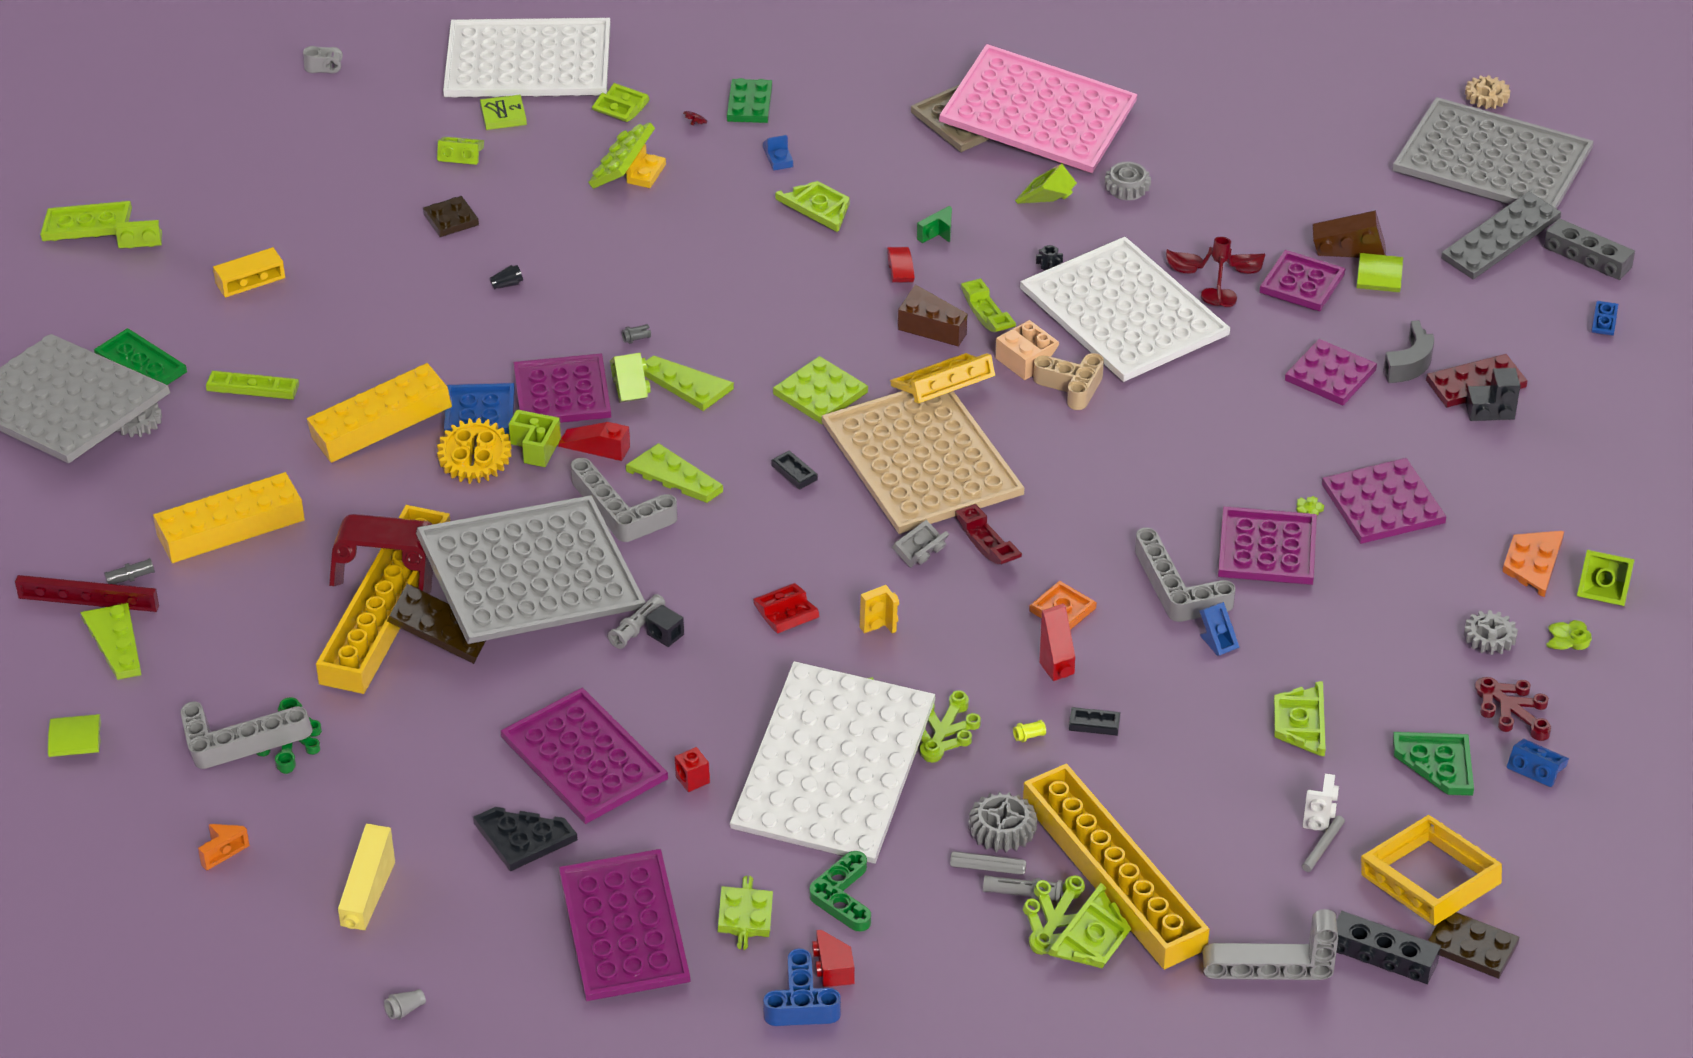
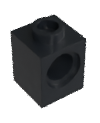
M661 605L646 617L647 635L670 647L684 635V617Z

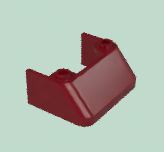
M363 514L347 515L342 520L332 548L329 586H337L344 583L345 563L354 560L357 546L403 550L402 561L404 566L410 570L420 571L419 589L426 593H431L433 569L416 532L418 527L433 524L425 520Z

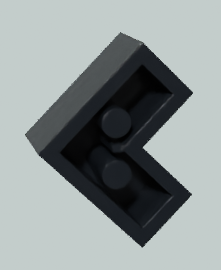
M1493 368L1490 386H1468L1465 404L1470 421L1515 420L1520 392V382L1516 368Z

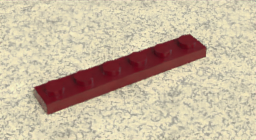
M17 575L15 580L19 599L110 607L128 603L129 610L157 612L159 608L156 588Z

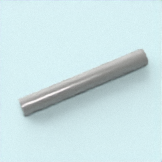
M1342 816L1335 817L1302 865L1304 871L1311 872L1345 822Z

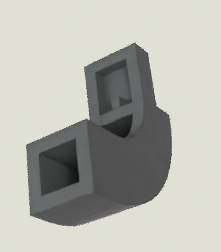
M1420 320L1411 321L1409 341L1412 347L1402 351L1386 352L1384 372L1388 383L1412 380L1422 375L1429 368L1432 361L1434 335L1427 334L1426 330L1422 329Z

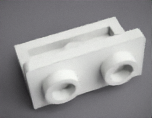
M1325 774L1323 792L1307 791L1303 828L1326 831L1329 827L1330 818H1335L1337 803H1332V800L1337 801L1339 786L1334 785L1335 775Z

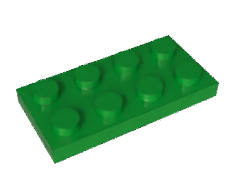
M128 328L94 349V353L166 385L187 373L185 364Z

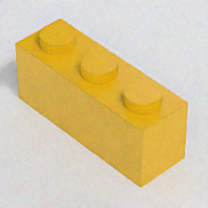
M274 247L213 266L215 284L225 298L285 278L283 260Z

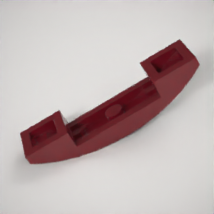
M977 504L955 511L963 530L975 547L987 559L996 564H1004L1022 557V553L1011 541L1004 542L987 523V515Z

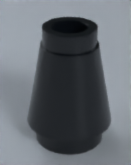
M510 265L490 277V281L495 290L497 288L519 285V282L523 281V277L518 265Z

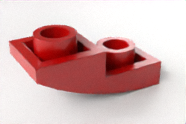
M888 247L889 268H891L892 282H914V268L909 247Z

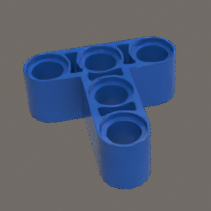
M798 948L792 950L788 954L789 990H774L766 993L763 999L765 1022L771 1026L835 1023L841 1016L840 993L833 988L813 989L811 954L805 949Z

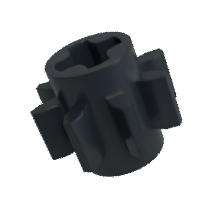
M1053 245L1044 246L1042 249H1039V254L1036 255V264H1041V269L1046 271L1063 262V253H1058L1059 248Z

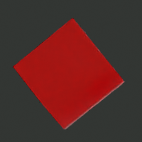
M796 583L753 599L762 617L777 634L819 618L818 608L807 600L806 591Z

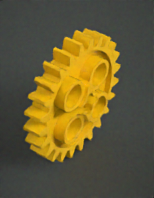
M469 418L468 424L459 421V427L451 425L452 432L444 431L445 437H440V444H437V456L440 467H444V473H450L452 479L458 476L459 482H462L467 478L468 484H471L473 479L480 483L483 477L489 481V475L492 474L497 477V470L504 471V464L509 465V457L512 456L511 441H509V435L505 434L504 428L498 429V423L490 426L489 419L481 423V419L478 418L476 423H473L471 418ZM475 436H477V439H476L477 446H476V447H475V444H474ZM474 454V459H475V460H474V465L471 466V464H472V455Z

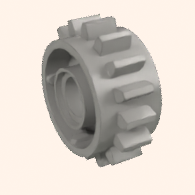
M1117 163L1111 167L1110 171L1106 172V190L1121 200L1138 199L1145 195V191H1149L1151 185L1149 171H1146L1138 163Z

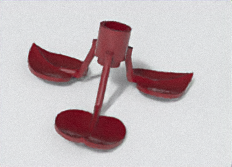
M1216 237L1213 247H1209V252L1204 260L1195 254L1173 252L1168 249L1166 251V259L1168 264L1178 272L1195 273L1197 268L1202 269L1212 255L1213 260L1219 263L1217 289H1204L1201 292V298L1210 305L1232 307L1237 302V295L1233 290L1221 289L1223 263L1227 262L1229 266L1234 267L1236 271L1241 273H1257L1262 269L1265 253L1231 255V240L1226 237Z

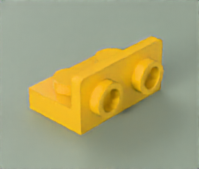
M644 144L625 173L627 174V183L651 188L666 166V158L647 154L646 144Z
M887 585L861 594L860 629L863 633L879 629L882 626H886L891 633L896 632L899 620L897 615L899 599L896 593L891 592Z

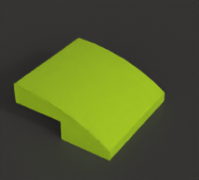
M613 83L606 94L601 93L592 106V110L628 122L646 106L650 99L648 94Z
M1360 253L1357 288L1400 292L1403 257Z
M100 714L50 719L48 756L99 752L101 744Z

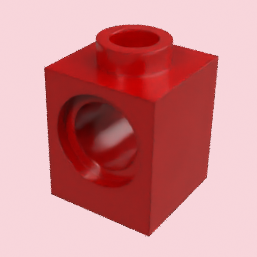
M697 747L675 756L676 778L687 792L710 783L709 761Z

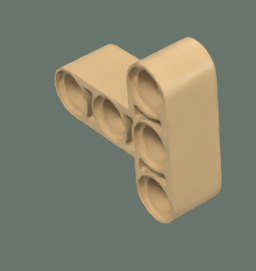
M1091 353L1083 358L1081 364H1076L1050 356H1038L1034 360L1033 380L1039 385L1068 392V406L1073 410H1082L1088 405L1103 378L1104 359L1099 354Z

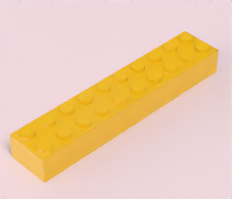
M405 505L399 518L425 520L432 524L450 522V513ZM380 549L316 662L319 685L365 694L400 630L399 627L387 622L390 613L407 584L419 589L420 571L410 570L404 566L402 561L403 550Z
M1067 763L1024 782L1023 799H1028L1029 805H1033L1037 820L1095 889L1100 883L1104 884L1106 887L1105 894L1110 902L1116 903L1121 916L1126 919L1131 927V932L1163 970L1202 952L1203 948L1208 945V926Z

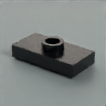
M790 450L771 460V466L799 490L818 480V474Z
M1071 707L1069 731L1118 736L1121 712Z

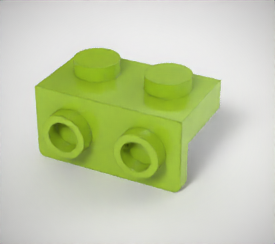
M159 220L115 223L119 248L162 245V229H160Z

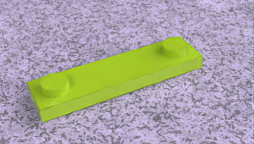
M212 371L206 383V390L212 392L293 400L299 387V379Z

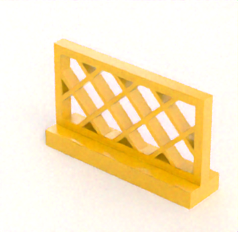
M964 353L890 380V383L894 388L913 394L914 402L921 403L993 377L995 372L991 354L986 353L976 357Z

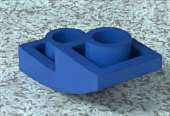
M1596 301L1592 333L1614 336L1619 304Z

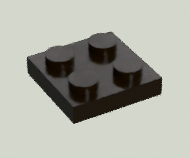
M462 196L423 207L424 216L439 237L479 225L478 217Z

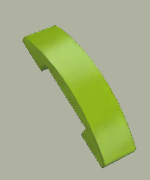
M981 278L961 283L963 294L971 310L985 328L992 332H998L1016 327V322L1009 313H1002L990 298L989 288Z

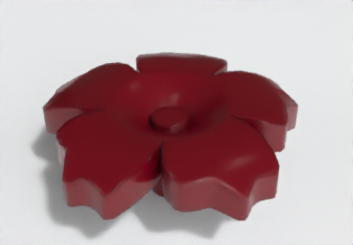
M684 111L685 118L692 119L691 125H694L695 122L707 124V120L701 115L691 111Z

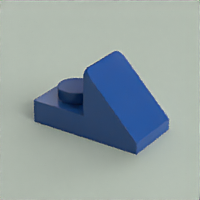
M787 135L767 138L763 142V149L773 171L793 167V159L788 150Z
M1224 602L1200 610L1206 632L1201 633L1200 636L1217 656L1240 648Z

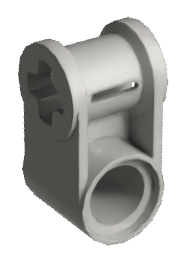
M306 47L303 50L304 69L309 73H337L341 69L340 61L342 60L343 53L337 47Z

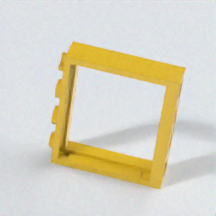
M1429 814L1361 856V873L1363 877L1433 926L1502 883V863ZM1429 841L1477 873V875L1437 899L1389 865Z

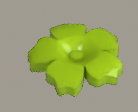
M1314 496L1307 497L1306 500L1300 497V499H1297L1296 511L1298 513L1319 515V512L1324 511L1325 505L1318 502V498Z

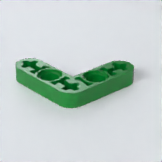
M860 851L847 853L814 880L809 888L810 900L815 905L850 929L859 932L865 931L871 926V911L845 893L844 890L867 871L866 855ZM835 875H842L845 877V879L842 881H835L832 879V877ZM838 902H843L847 906L845 908L839 909L834 907L833 905Z

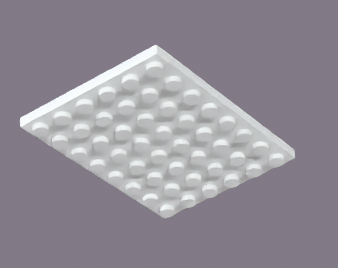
M610 18L451 20L443 89L444 97H499L520 94L521 96L534 97L560 95L600 96L601 93L606 94Z
M1126 237L1020 281V288L1091 353L1101 355L1104 359V365L1123 382L1230 335V327Z
M794 661L730 821L731 829L845 856L851 851H860L866 855L867 862L875 864L933 708L935 694Z

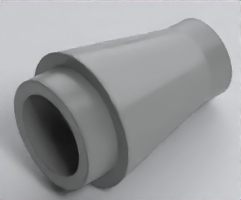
M420 989L391 994L388 999L384 1000L386 1014L390 1019L396 1018L400 1020L417 1007L425 1004V995Z

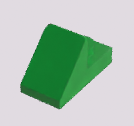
M948 206L917 222V240L924 243L939 235L950 242L952 207Z

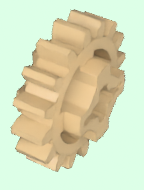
M1490 75L1487 77L1479 76V79L1473 77L1472 81L1467 82L1465 95L1466 100H1470V104L1476 103L1478 108L1484 106L1485 109L1491 107L1496 109V105L1503 107V103H1508L1510 89L1509 85L1505 84L1504 80L1499 81L1498 77L1492 79Z

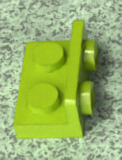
M444 136L438 140L437 160L477 165L479 163V151L484 149V140Z

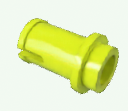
M1042 720L1024 725L1018 723L1016 727H1013V735L1016 741L1023 743L1029 738L1046 735V726Z

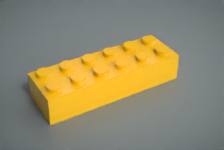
M426 363L306 419L312 439L330 463L451 408L452 404L448 387L432 367Z
M286 472L153 514L157 537L171 563L305 520L302 499Z

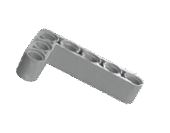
M576 458L571 462L573 486L582 497L592 495L607 527L618 540L629 542L672 525L677 521V500L673 495H660L629 508L587 458Z
M1148 527L1137 531L1135 553L1171 620L1182 622L1201 618L1200 610L1220 602H1224L1227 612L1233 609L1236 588L1232 582L1220 580L1186 588L1157 532Z
M189 702L181 709L188 748L195 766L200 769L210 768L305 739L311 735L313 729L306 709L299 706L210 732L208 720L199 702Z
M1327 909L1316 911L1313 914L1309 944H1208L1202 950L1204 974L1212 979L1324 980L1330 978L1334 973L1338 944L1336 914Z

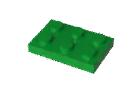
M732 79L727 122L768 123L772 80Z

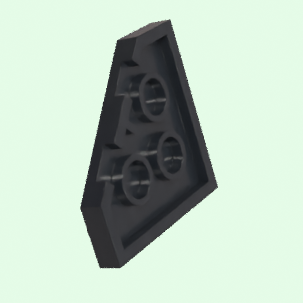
M501 807L491 808L473 817L474 825L510 872L578 841L577 833L567 820L562 817L555 816L554 819L541 818L538 813L520 811L519 814L510 813Z

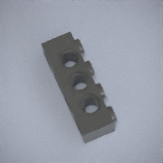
M1559 218L1546 231L1544 248L1615 279L1621 280L1633 266L1635 250Z

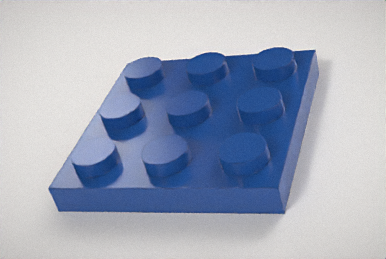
M514 383L447 385L452 407L445 410L444 431L452 432L451 425L459 427V421L468 424V419L471 418L472 422L476 423L477 419L480 418L481 423L489 419L490 426L498 423V429L504 428L505 434H510L509 422L514 415Z

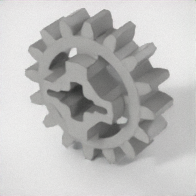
M158 403L149 407L116 430V432L121 431L123 436L129 433L130 437H133L134 434L142 437V433L150 434V429L157 430V424H161L162 418Z
M1488 610V614H1484L1482 611H1479L1478 616L1472 614L1470 620H1466L1464 636L1467 637V643H1472L1473 649L1481 648L1480 653H1484L1487 650L1490 655H1493L1494 651L1503 654V649L1509 651L1511 650V645H1515L1518 629L1515 628V622H1509V616L1501 617V612L1492 614V611Z

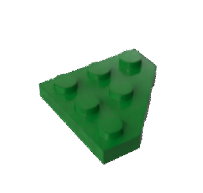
M1393 732L1395 758L1447 795L1473 796L1474 782L1469 734Z

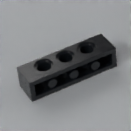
M1341 911L1336 920L1338 930L1336 952L1338 954L1349 956L1428 985L1439 961L1441 945Z

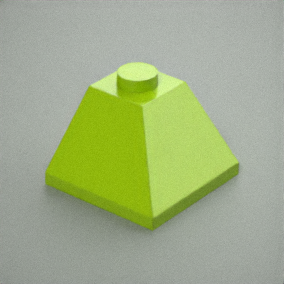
M1060 164L1034 178L1015 201L1017 204L1054 202L1059 198L1064 200L1073 193L1071 189L1077 182L1064 165Z
M1587 550L1577 596L1625 606L1635 560Z

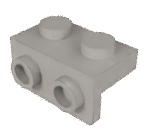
M926 519L898 540L892 548L911 568L917 563L922 565L930 558L931 552L935 551V553H938L946 545L944 541L949 534L945 531L940 535Z

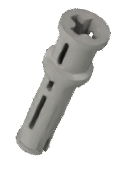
M655 594L630 618H624L620 622L619 627L612 629L608 633L610 643L618 649L624 648L631 637L634 638L639 634L640 628L646 623L648 614L661 605L665 606L664 598L659 594Z
M985 875L983 892L1023 895L1039 901V898L1034 894V887L1041 878L1030 881ZM1063 881L1048 882L1051 885L1050 899L1059 903L1062 898ZM1039 887L1041 891H1046L1043 887Z

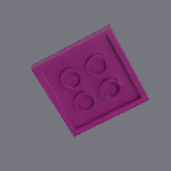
M1285 250L1260 285L1259 293L1312 310L1321 311L1344 277L1345 268Z
M1318 339L1285 374V381L1343 406L1376 371L1377 363Z

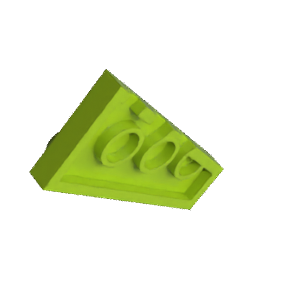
M654 355L646 360L647 371L644 372L646 378L702 411L734 389V382Z
M659 443L626 464V472L630 474L635 472L642 474L643 479L649 481L655 479L662 482L664 487L681 489L682 494L706 503L723 492V485Z
M128 603L80 612L82 621L87 625L92 638L94 637L99 650L103 652L117 680L140 676L141 669Z

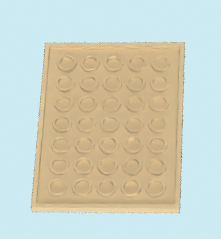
M901 391L822 415L823 425L898 534L913 530L926 519L932 524L956 516L955 511L973 504L983 508L1024 495V486L954 391L921 403L914 402L913 394Z

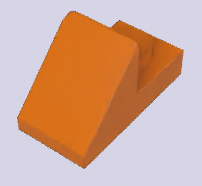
M209 824L211 841L198 848L201 866L207 871L249 847L247 829L244 826Z

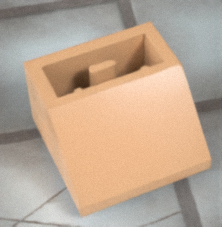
M1028 320L996 338V359L1023 380H1027L1033 376L1035 358L1042 355L1051 357L1059 346V341Z

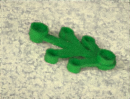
M285 698L280 702L278 712L293 707H302V704L296 698ZM309 717L312 728L315 729H312L310 736L299 740V742L305 745V750L308 754L314 755L320 751V742L318 739L311 737L320 735L322 729L319 721ZM293 742L282 745V752L275 756L276 768L281 773H291L296 766L295 755L292 753ZM271 749L256 754L264 757L270 754Z

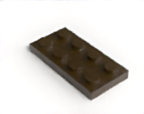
M410 584L405 586L387 622L473 664L486 642L485 640L468 644L450 605Z

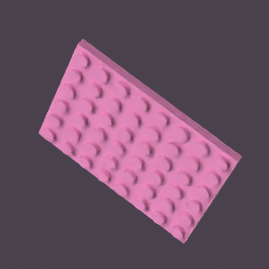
M986 44L941 112L939 121L1093 173L1135 104L1137 94Z

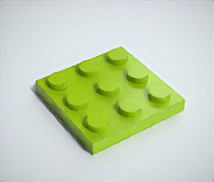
M821 356L773 387V394L820 424H823L822 415L845 409L868 393V385Z

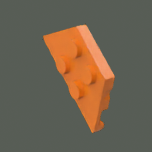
M1564 531L1513 535L1504 562L1503 572L1512 578H1516L1524 586L1532 585L1538 589V595L1545 597L1563 541Z

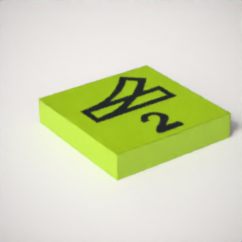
M521 94L480 99L486 130L527 125Z

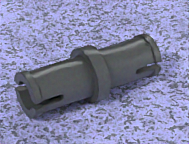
M149 558L132 565L129 563L124 564L125 567L110 572H104L108 584H118L128 580L130 582L135 581L134 578L155 573V570Z

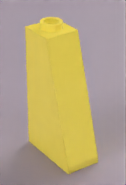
M366 823L338 907L340 926L366 930L395 864L391 828Z

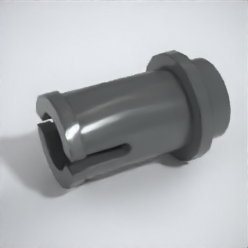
M648 324L633 328L627 326L621 332L622 339L625 343L632 344L635 340L650 338L651 330H647L650 327Z

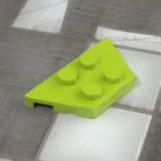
M819 181L793 187V192L783 194L780 190L775 193V199L836 232L839 231L850 205V197Z
M1323 681L1315 682V687L1306 690L1303 687H1299L1291 692L1274 695V737L1319 756H1325L1326 751Z
M1099 884L1047 954L1098 968L1105 966L1129 934L1131 927L1126 919L1121 916L1116 903L1110 902L1105 894L1106 887L1104 884Z

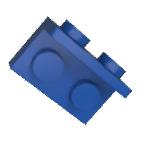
M1522 739L1513 746L1507 768L1552 787L1557 774L1566 768L1569 758L1531 741Z

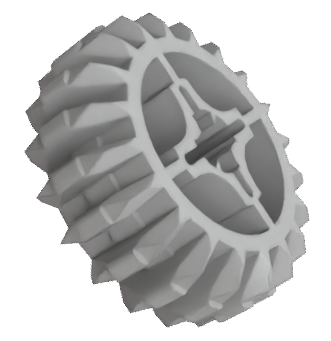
M999 791L995 796L989 793L987 798L981 797L979 802H974L973 809L969 813V828L973 839H977L978 845L985 844L986 850L993 847L996 852L999 849H1004L1007 853L1011 848L1017 851L1019 846L1026 847L1027 842L1032 841L1035 831H1037V816L1033 805H1029L1028 799L1021 800L1019 794L1012 796L1010 791L1007 795H1002Z

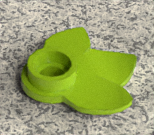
M1573 620L1569 624L1557 622L1548 627L1554 637L1546 645L1549 648L1565 650L1570 647L1575 650H1583L1589 647L1592 635L1587 630L1584 622Z

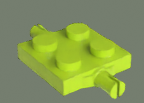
M747 876L742 878V888L721 887L717 932L738 936L737 948L740 950L742 942H744L743 950L748 948V937L770 936L773 891L752 889L753 878L749 876L748 884Z

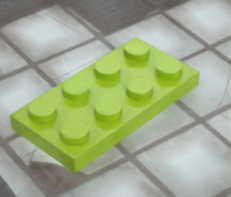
M651 122L645 125L639 124L631 131L627 132L625 130L617 136V141L608 149L609 153L601 159L600 166L592 172L593 176L588 183L593 189L624 176L655 128Z
M122 201L48 208L40 234L42 241L116 235L115 223L129 222L132 211L131 202Z

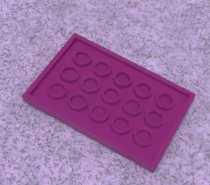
M583 687L501 730V738L585 824L668 779V772Z
M661 849L559 867L586 1001L691 982Z

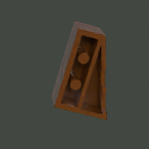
M1376 210L1313 224V241L1318 256L1360 258V253L1386 255V244Z
M915 284L898 309V330L959 347L967 335L968 313Z

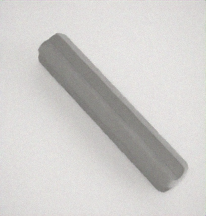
M955 851L952 852L950 858V865L952 867L1024 875L1026 871V861L1023 859Z

